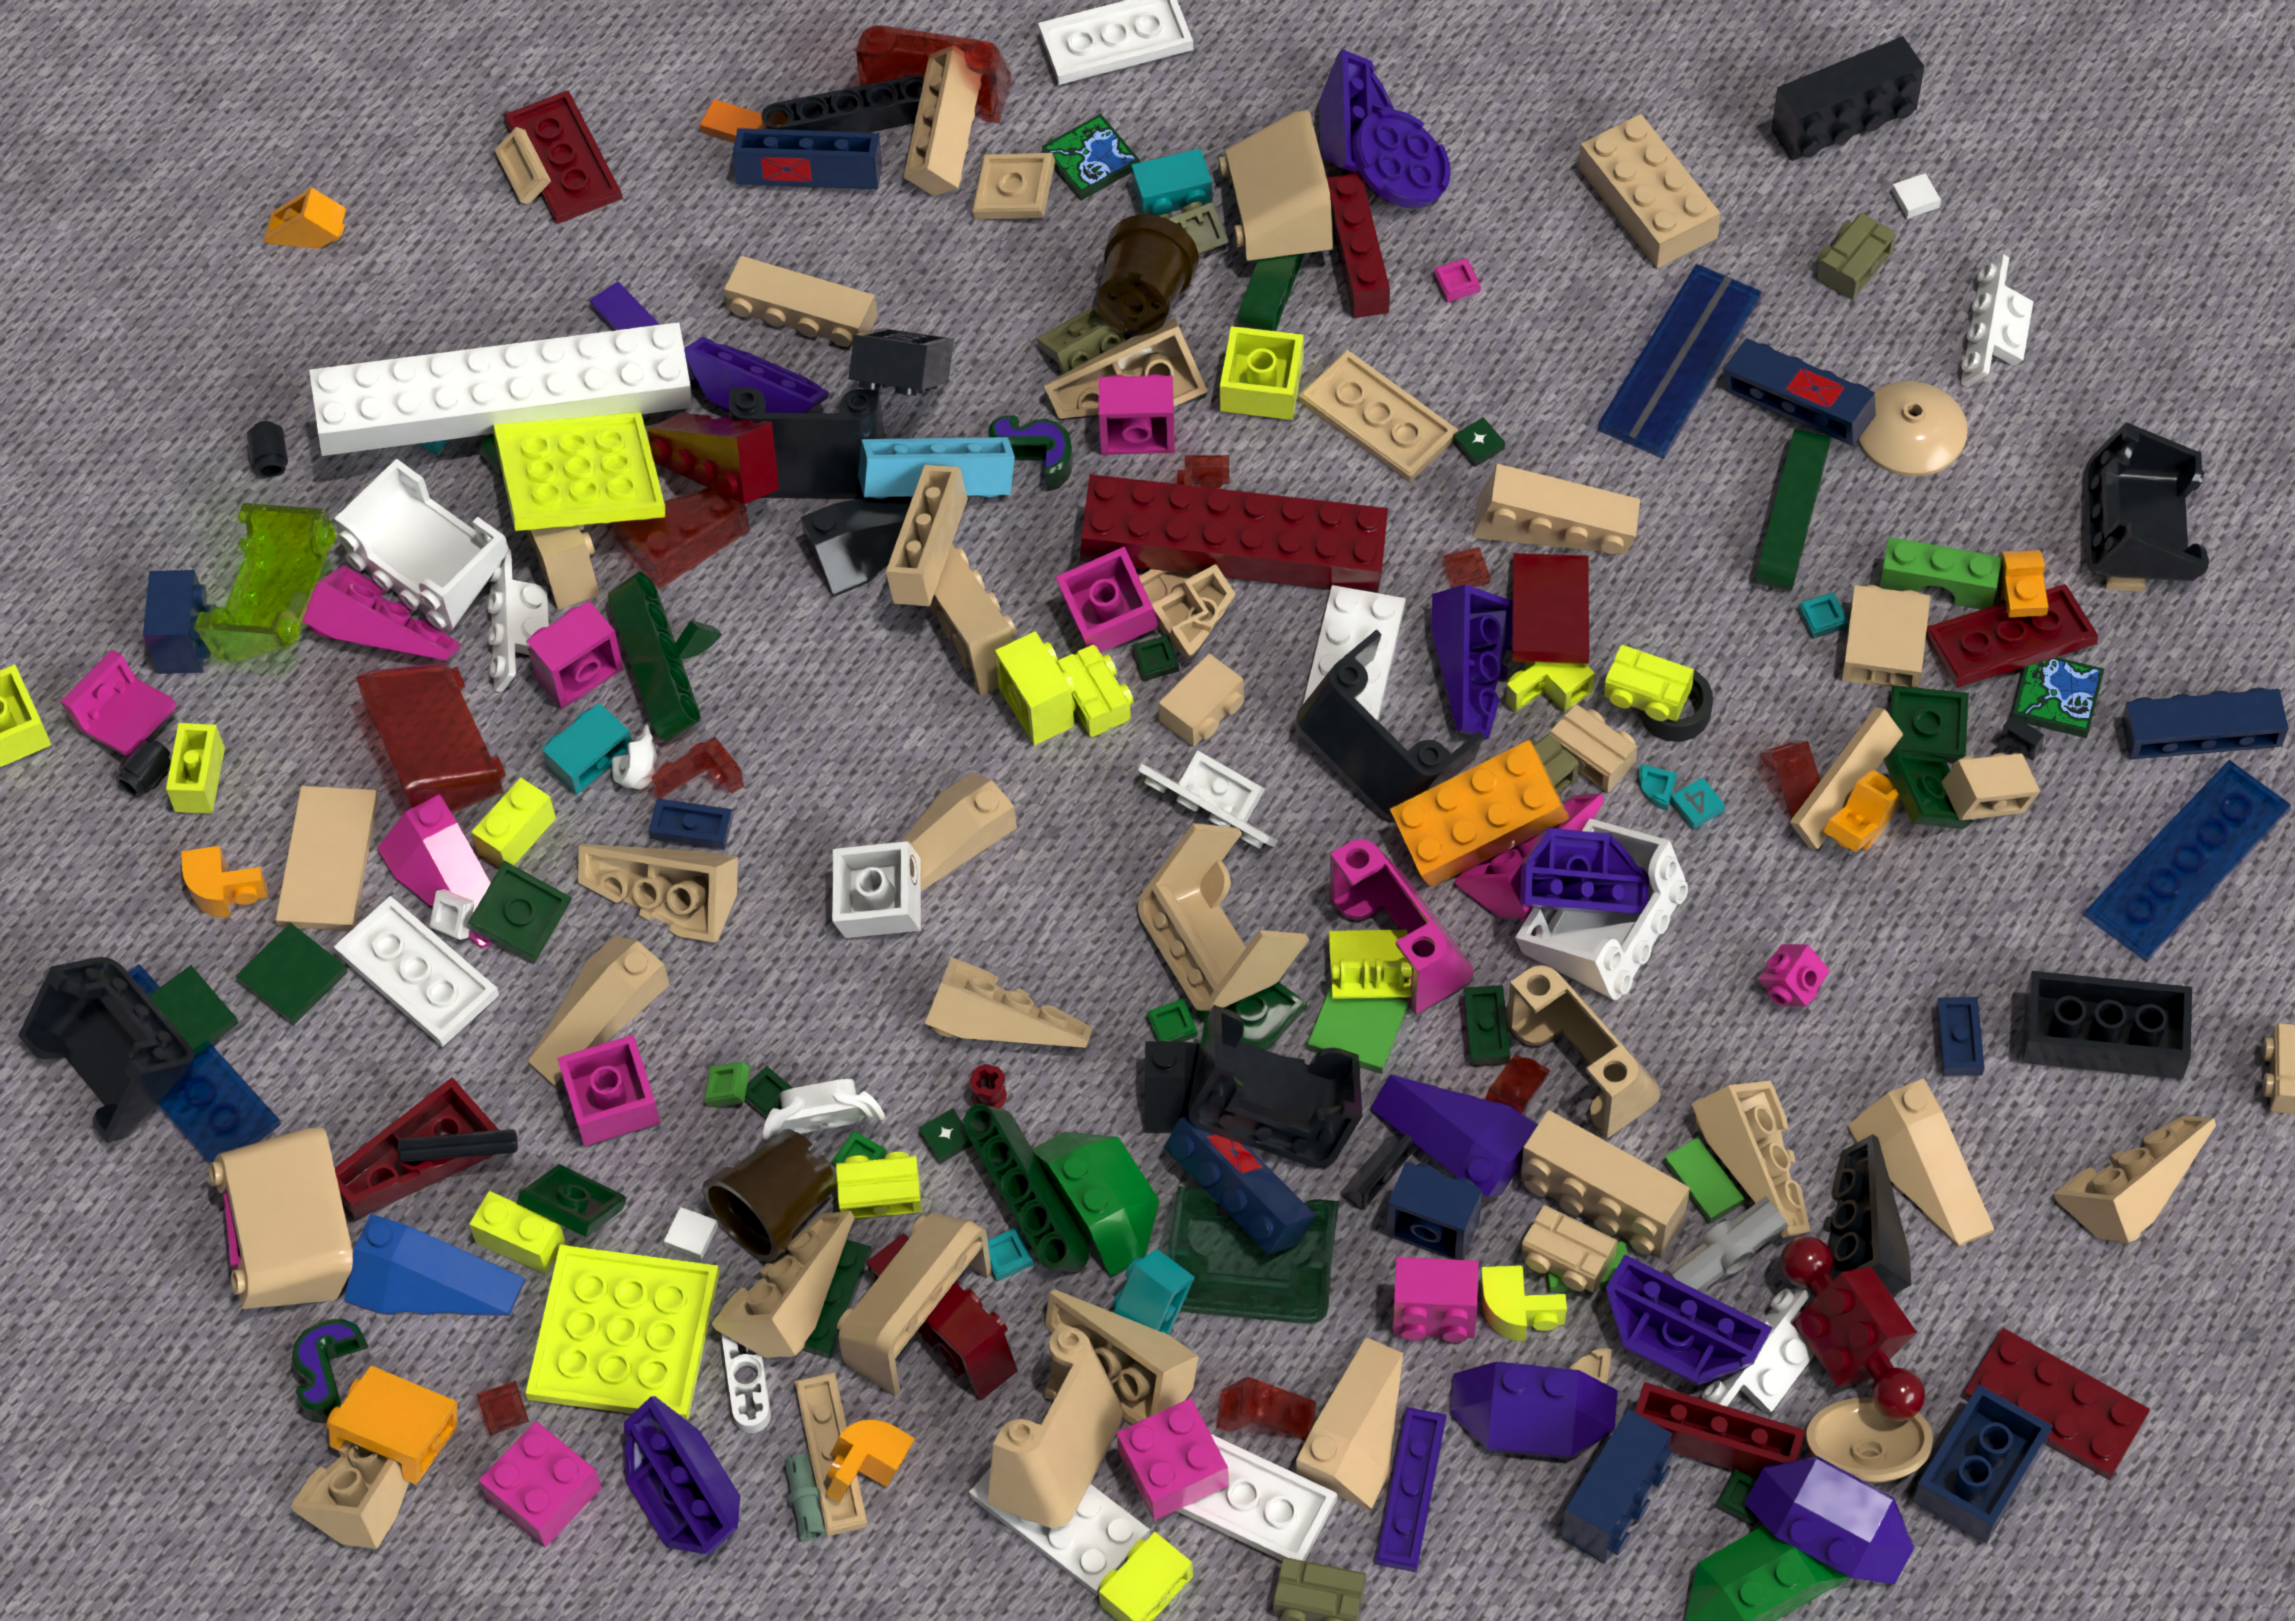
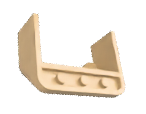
M1192 823L1141 894L1138 903V913L1193 1006L1198 1010L1211 1011L1213 1005L1224 1008L1276 984L1309 941V938L1306 934L1259 930L1246 947L1220 906L1231 886L1229 872L1222 860L1236 843L1242 832L1239 828Z
M931 1213L927 1217L921 1216L912 1227L909 1240L854 1309H847L837 1324V1329L840 1331L838 1339L843 1362L895 1397L901 1391L895 1358L967 1266L987 1279L992 1273L987 1231L973 1221L939 1213Z

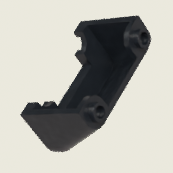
M730 387L729 416L731 421L750 419L753 420V423H760L762 421L772 422L779 489L761 498H864L858 479L861 439H885L879 390L856 389L846 393L840 403V413H766V401L762 392L749 387Z
M2126 422L2092 455L2084 471L2087 566L2091 572L2103 577L2193 581L2206 572L2209 565L2206 548L2197 543L2188 547L2185 500L2193 490H2197L2202 484L2204 471L2202 470L2201 452Z
M95 957L52 966L18 1034L19 1038L38 1058L56 1059L65 1057L105 1104V1106L97 1109L92 1122L95 1129L107 1143L127 1137L186 1074L195 1057L194 1050L126 969L115 960L106 957Z
M1213 1005L1205 1020L1188 1104L1190 1122L1195 1127L1206 1132L1310 1167L1320 1168L1332 1164L1338 1158L1363 1117L1359 1055L1340 1048H1325L1314 1056L1310 1065L1241 1042L1240 1040L1244 1032L1242 1018L1233 1011Z

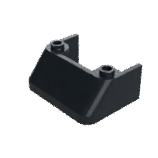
M1376 629L1331 668L1298 710L1295 728L1300 737L1382 819L1388 822H1396L1390 811L1391 808L1455 777L1476 758L1484 735L1478 730L1452 754L1435 740H1422L1407 751L1355 699L1366 688L1368 674L1365 666L1374 660L1382 636Z

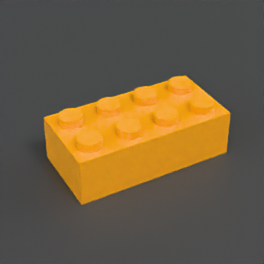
M1530 739L1390 809L1420 875L1430 888L1542 833L1544 828H1553L1570 819Z

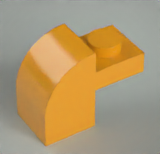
M2039 549L2000 551L1998 556L2002 557L1997 587L1999 600H2006L2008 617L2047 615L2048 602L2043 577L2045 563Z
M1872 769L1856 782L1846 806L1828 820L1823 832L1834 838L1835 842L1844 848L1852 849L1855 852L1860 848L1867 851L1883 832L1901 800L1894 782Z
M220 846L181 851L182 872L193 902L203 912L215 917H230V903L249 905L255 903L258 899L268 898L267 883L261 867L227 872V863Z
M862 1420L848 1426L840 1434L830 1453L836 1459L826 1475L832 1482L825 1495L840 1503L858 1471L888 1487L909 1452L915 1438L897 1427L880 1420Z

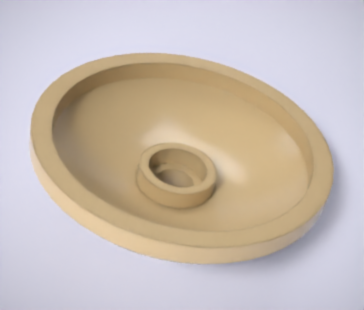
M1917 381L1894 382L1874 391L1876 416L1858 439L1861 449L1872 462L1898 475L1925 476L1947 468L1959 457L1967 439V421L1959 404L1948 393L1933 385ZM1913 413L1919 416H1911L1910 414Z
M1861 1397L1839 1401L1819 1411L1808 1425L1806 1441L1808 1451L1812 1457L1818 1456L1867 1483H1884L1911 1474L1928 1460L1933 1448V1433L1929 1423L1920 1413L1904 1421L1890 1420L1877 1411L1872 1397Z

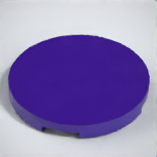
M1382 109L1365 118L1354 132L1352 153L1356 167L1366 183L1387 201L1412 209L1429 206L1447 189L1450 181L1451 168L1443 144L1438 145L1434 138L1423 128L1425 123L1403 111Z

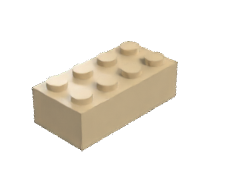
M1642 114L1581 143L1579 170L1656 268L1718 238L1721 213Z
M1550 1110L1546 1112L1523 1148L1520 1181L1524 1183L1531 1193L1540 1197L1547 1195L1559 1202L1561 1208L1573 1216L1581 1214L1594 1221L1595 1226L1600 1231L1611 1236L1615 1234L1628 1240L1630 1245L1641 1254H1653L1661 1259L1685 1221L1690 1187Z

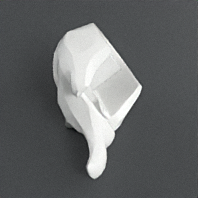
M650 721L645 725L643 733L637 736L636 741L628 743L629 755L615 756L612 759L614 781L625 788L641 790L649 786L654 777V764L658 757L652 742L651 731L653 727Z

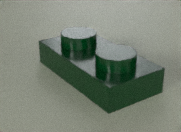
M1503 985L1465 987L1463 998L1470 1065L1510 1063L1511 1055Z

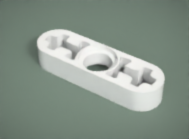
M722 1334L734 1421L737 1427L744 1432H759L769 1424L771 1418L763 1356L747 1347V1354L740 1355L737 1342ZM744 1366H751L758 1371L756 1379L749 1384H741L735 1380L736 1372ZM753 1394L755 1408L758 1412H756V1419L748 1420L747 1415L744 1414L747 1412L745 1395Z

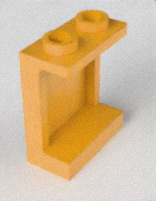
M370 1366L361 1379L357 1378L354 1380L349 1389L348 1397L341 1407H335L328 1417L326 1428L329 1430L330 1447L338 1450L344 1441L347 1440L402 1463L403 1480L417 1485L458 1427V1402L379 1368Z

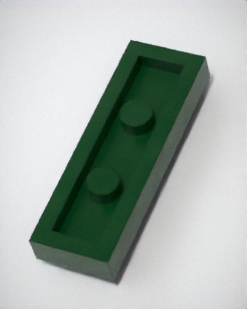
M846 1239L817 1325L806 1340L802 1351L831 1359L840 1332L837 1329V1324L844 1312L852 1305L867 1266L866 1262L872 1253L871 1246Z

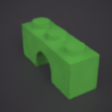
M1889 537L1879 587L1895 591L1913 590L1918 592L1920 588L1925 586H1939L1953 593L1955 597L1954 605L1982 610L1993 606L2002 557Z

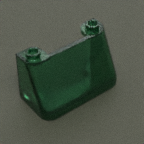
M1178 1186L1167 1247V1257L1195 1277L1180 1311L1304 1324L1322 1321L1326 1317L1329 1308L1339 1201L1313 1199L1304 1202L1316 1216L1300 1244L1268 1255L1231 1216L1217 1215V1202L1210 1196L1207 1190Z

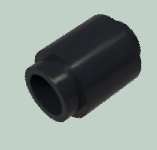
M270 421L256 423L247 432L251 467L256 470V474L261 478L281 476L285 473V466L288 464L283 428Z
M142 740L118 768L120 773L115 778L117 783L135 797H140L143 792L148 793L170 768L169 750L156 740L151 742Z

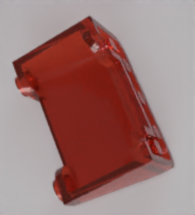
M874 25L862 32L856 49L860 86L912 75L925 77L929 54L952 45L956 46L964 52L967 68L982 74L981 87L978 91L976 104L982 110L983 121L1000 123L1012 76L1011 68L997 46L983 40Z
M446 662L374 670L355 676L365 709L380 735L411 808L440 794L450 812L453 813L504 792L500 778L506 776L498 755L490 756L460 691V689L465 688V684L457 666L450 669Z

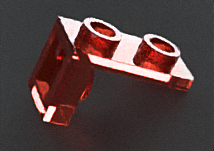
M1185 455V470H1177V484L1191 486L1193 484H1200L1201 487L1217 489L1222 484H1230L1229 455Z
M713 737L705 743L696 744L689 750L688 754L675 762L666 763L661 766L651 779L655 795L662 799L707 770L717 786L724 784L728 791L733 794L744 787L741 768L717 738Z
M1794 740L1760 752L1765 767H1775L1791 820L1820 782L1809 742L1803 740Z
M1514 1055L1489 1088L1485 1100L1510 1105L1525 1115L1529 1103L1547 1080L1550 1070L1539 1065L1537 1061L1531 1058Z
M1247 1376L1222 1389L1216 1428L1232 1432L1250 1422H1254L1306 1441L1314 1426L1316 1402Z

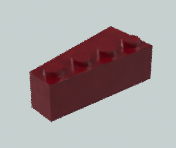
M680 413L647 428L654 463L745 505L779 489L773 428L770 421L753 423V420L750 419L731 421L729 417L711 419L709 415Z
M451 1077L335 1167L343 1208L356 1220L493 1156L483 1155L401 1162L398 1157L397 1148L399 1139L495 1131L499 1129L454 1078Z
M905 1233L866 1262L874 1283L909 1240ZM956 1280L919 1327L918 1331L931 1347H934L936 1344L938 1345L942 1355L948 1361V1366L958 1377L964 1372L967 1374L972 1386V1393L981 1401L1017 1373L1018 1369L1005 1336L1008 1328L1004 1321L995 1312L988 1314L983 1309V1304L974 1291L970 1288L963 1290L958 1285V1280Z

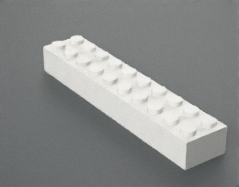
M679 322L309 370L322 456L494 434V424L634 412L648 414L691 408L690 380Z

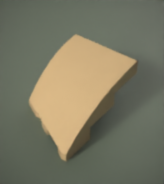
M1216 564L1198 574L1152 569L1139 576L1154 608L1159 629L1164 635L1169 636L1170 642L1188 660L1196 654L1236 595Z

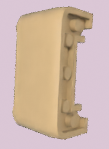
M1309 110L1292 112L1225 149V157L1218 158L1221 179L1227 178L1229 185H1233L1241 223V225L1234 226L1237 247H1244L1247 261L1333 249L1329 186Z
M322 1127L306 1128L219 1153L214 1162H211L209 1165V1180L212 1186H217L219 1193H228L241 1254L238 1268L233 1270L231 1274V1286L235 1295L239 1294L241 1308L248 1309L337 1300L351 1273L353 1253L325 1129Z
M1058 1323L1049 1342L1052 1367L1050 1380L1045 1388L1044 1398L1051 1401L1054 1399L1041 1425L1029 1420L1016 1419L1006 1423L1001 1428L993 1443L987 1502L990 1506L1050 1528L1062 1527L1073 1518L1116 1432L1120 1428L1123 1413L1121 1402L1089 1338L1080 1330L1062 1323Z

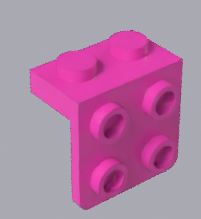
M111 650L60 701L78 731L125 756L130 755L138 744L145 740L176 708V703L172 697L136 679L122 654Z

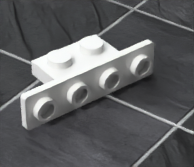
M2001 254L1991 262L1985 263L1978 273V290L1972 305L1974 311L1973 318L1967 333L1968 346L1966 356L1962 362L1963 374L1961 385L1967 388L1989 374L1992 354L2015 366L2024 359L2033 301L2005 286L2009 257Z
M509 549V552L488 580L490 582L491 594L488 598L487 610L491 613L492 621L488 642L492 645L493 649L489 673L494 678V691L501 693L516 675L515 652L530 655L526 640L531 638L538 629L549 626L547 587L512 580L511 549Z
M1197 750L1179 783L1144 764H1141L1138 768V771L1147 775L1144 783L1162 793H1165L1167 788L1179 794L1176 801L1195 812L1201 806L1211 812L1208 819L1219 826L1230 827L1232 824L1244 832L1240 838L1261 849L1263 843L1275 847L1278 842L1277 839L1247 823L1265 788Z
M1786 1288L1780 1291L1771 1302L1772 1309L1764 1319L1760 1320L1773 1327L1755 1363L1721 1376L1719 1380L1714 1381L1705 1389L1702 1398L1728 1406L1738 1391L1741 1390L1760 1410L1765 1413L1772 1412L1814 1356V1352L1801 1333L1790 1323L1809 1298L1811 1292L1805 1288Z

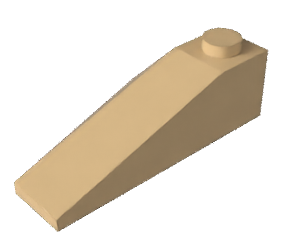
M1176 317L1166 321L1157 331L1145 335H1136L1044 384L1059 419L1099 415L1098 377H1110L1113 375L1125 377L1148 376L1150 374L1173 375L1174 407L1208 392Z
M972 772L942 791L901 840V842L909 841L921 858V891L1017 829L1015 806L993 780Z
M593 844L579 845V884L615 903L623 900L640 909L639 915L647 920L655 917L670 925L669 931L679 937L708 942L719 940L737 896L738 857L704 851Z
M615 935L587 960L530 1056L528 1064L556 1088L564 1081L557 1058L604 1044L670 985L665 964L639 941Z
M953 957L950 958L925 1021V1024L932 1026L933 1031L945 1037L957 1036L964 1039L1083 1048L1087 1047L1093 1027L1054 1006L1045 1005L1041 1009L1034 1006L1033 1000L1029 998L1030 994L1020 988L1015 991H1006L995 985L998 981V976Z
M1924 1078L1888 1092L1848 1124L1847 1128L1856 1143L1872 1134L1878 1137L1889 1179L1893 1183V1187L1902 1195L1905 1194L1923 1211V1215L1957 1247L1994 1232L1995 1229L1944 1113Z
M1772 1081L1728 1085L1693 1103L1692 1107L1696 1114L1697 1126L1704 1134L1707 1143L1753 1201L1757 1203L1767 1196L1789 1225L1780 1232V1235L1786 1238L1811 1232L1802 1189L1797 1182L1791 1180L1790 1165L1795 1164L1796 1161L1794 1152L1784 1148L1781 1132H1785L1789 1128Z
M2181 1116L2145 1136L2143 1139L2145 1146L2143 1148H2135L2127 1152L2120 1150L2111 1155L2110 1157L2114 1164L2098 1173H2095V1170L2091 1167L2078 1173L2053 1194L2055 1200L2098 1239L2117 1241L2121 1244L2135 1241L2140 1237L2141 1232L2155 1221L2216 1126L2214 1118Z
M852 1212L824 1213L814 1219L787 1246L789 1253L784 1258L776 1261L774 1264L767 1263L759 1271L763 1277L749 1291L741 1287L730 1298L712 1322L715 1330L764 1358L792 1357L802 1351L806 1340L817 1325L854 1219Z
M1056 1289L1049 1292L1045 1326L1052 1334L1058 1323L1085 1333L1121 1402L1123 1409L1122 1417L1133 1425L1186 1400L1194 1387L1198 1355L1170 1335Z
M1366 1337L1316 1420L1296 1459L1297 1475L1337 1493L1338 1497L1370 1511L1373 1510L1389 1477L1403 1360L1402 1352Z
M347 1441L338 1449L341 1456L327 1469L320 1466L310 1475L291 1504L293 1512L342 1545L377 1549L397 1518L409 1482L402 1478V1463Z

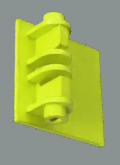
M1407 930L1329 931L1332 999L1412 997L1410 979L1412 978V967L1396 946V941L1406 936Z

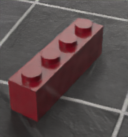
M1360 173L1329 177L1327 181L1331 200L1332 231L1353 318L1389 313L1390 286L1363 177Z
M1646 1382L1643 1384L1635 1413L1672 1433L1670 1449L1674 1453L1734 1471L1736 1469L1757 1478L1766 1465H1778L1798 1460L1806 1431Z

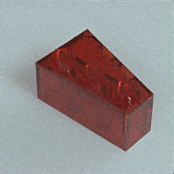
M710 488L664 501L665 517L613 522L616 539L659 590L750 531L746 506Z

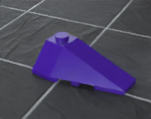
M1464 584L1432 594L1431 630L1457 732L1473 736L1479 730L1484 735L1483 739H1489L1499 704V697L1495 692L1498 679H1506L1508 667L1503 664L1506 650H1512V600Z
M1393 1074L1389 1075L1370 1108L1399 1132L1410 1135L1413 1143L1455 1176L1473 1182L1476 1187L1482 1189V1194L1487 1197L1499 1196L1504 1193L1522 1163L1525 1144L1538 1126V1123L1510 1105L1450 1091Z

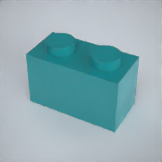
M1201 148L1131 165L1132 185L1142 214L1159 216L1181 210L1183 207L1197 201H1201L1203 206L1213 202L1212 180Z
M598 703L592 709L580 713L574 723L561 734L552 736L542 749L546 768L577 796L612 767V759L615 756L629 753L628 743L632 742L629 729L604 706Z
M1156 1249L1143 1259L1137 1257L1129 1265L1125 1272V1277L1128 1278L1125 1287L1119 1291L1113 1300L1112 1306L1115 1308L1113 1313L1170 1335L1195 1277Z

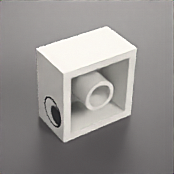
M909 841L833 849L832 922L845 938L921 931V858Z

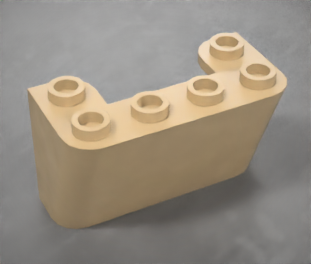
M1545 965L1534 966L1510 982L1507 1026L1515 1036L1526 1045L1541 1046L1563 1032L1591 1064L1586 1068V1072L1604 1092L1592 1101L1590 1119L1606 1139L1648 1111L1659 1101L1661 1095L1660 1087L1655 1079L1557 971Z

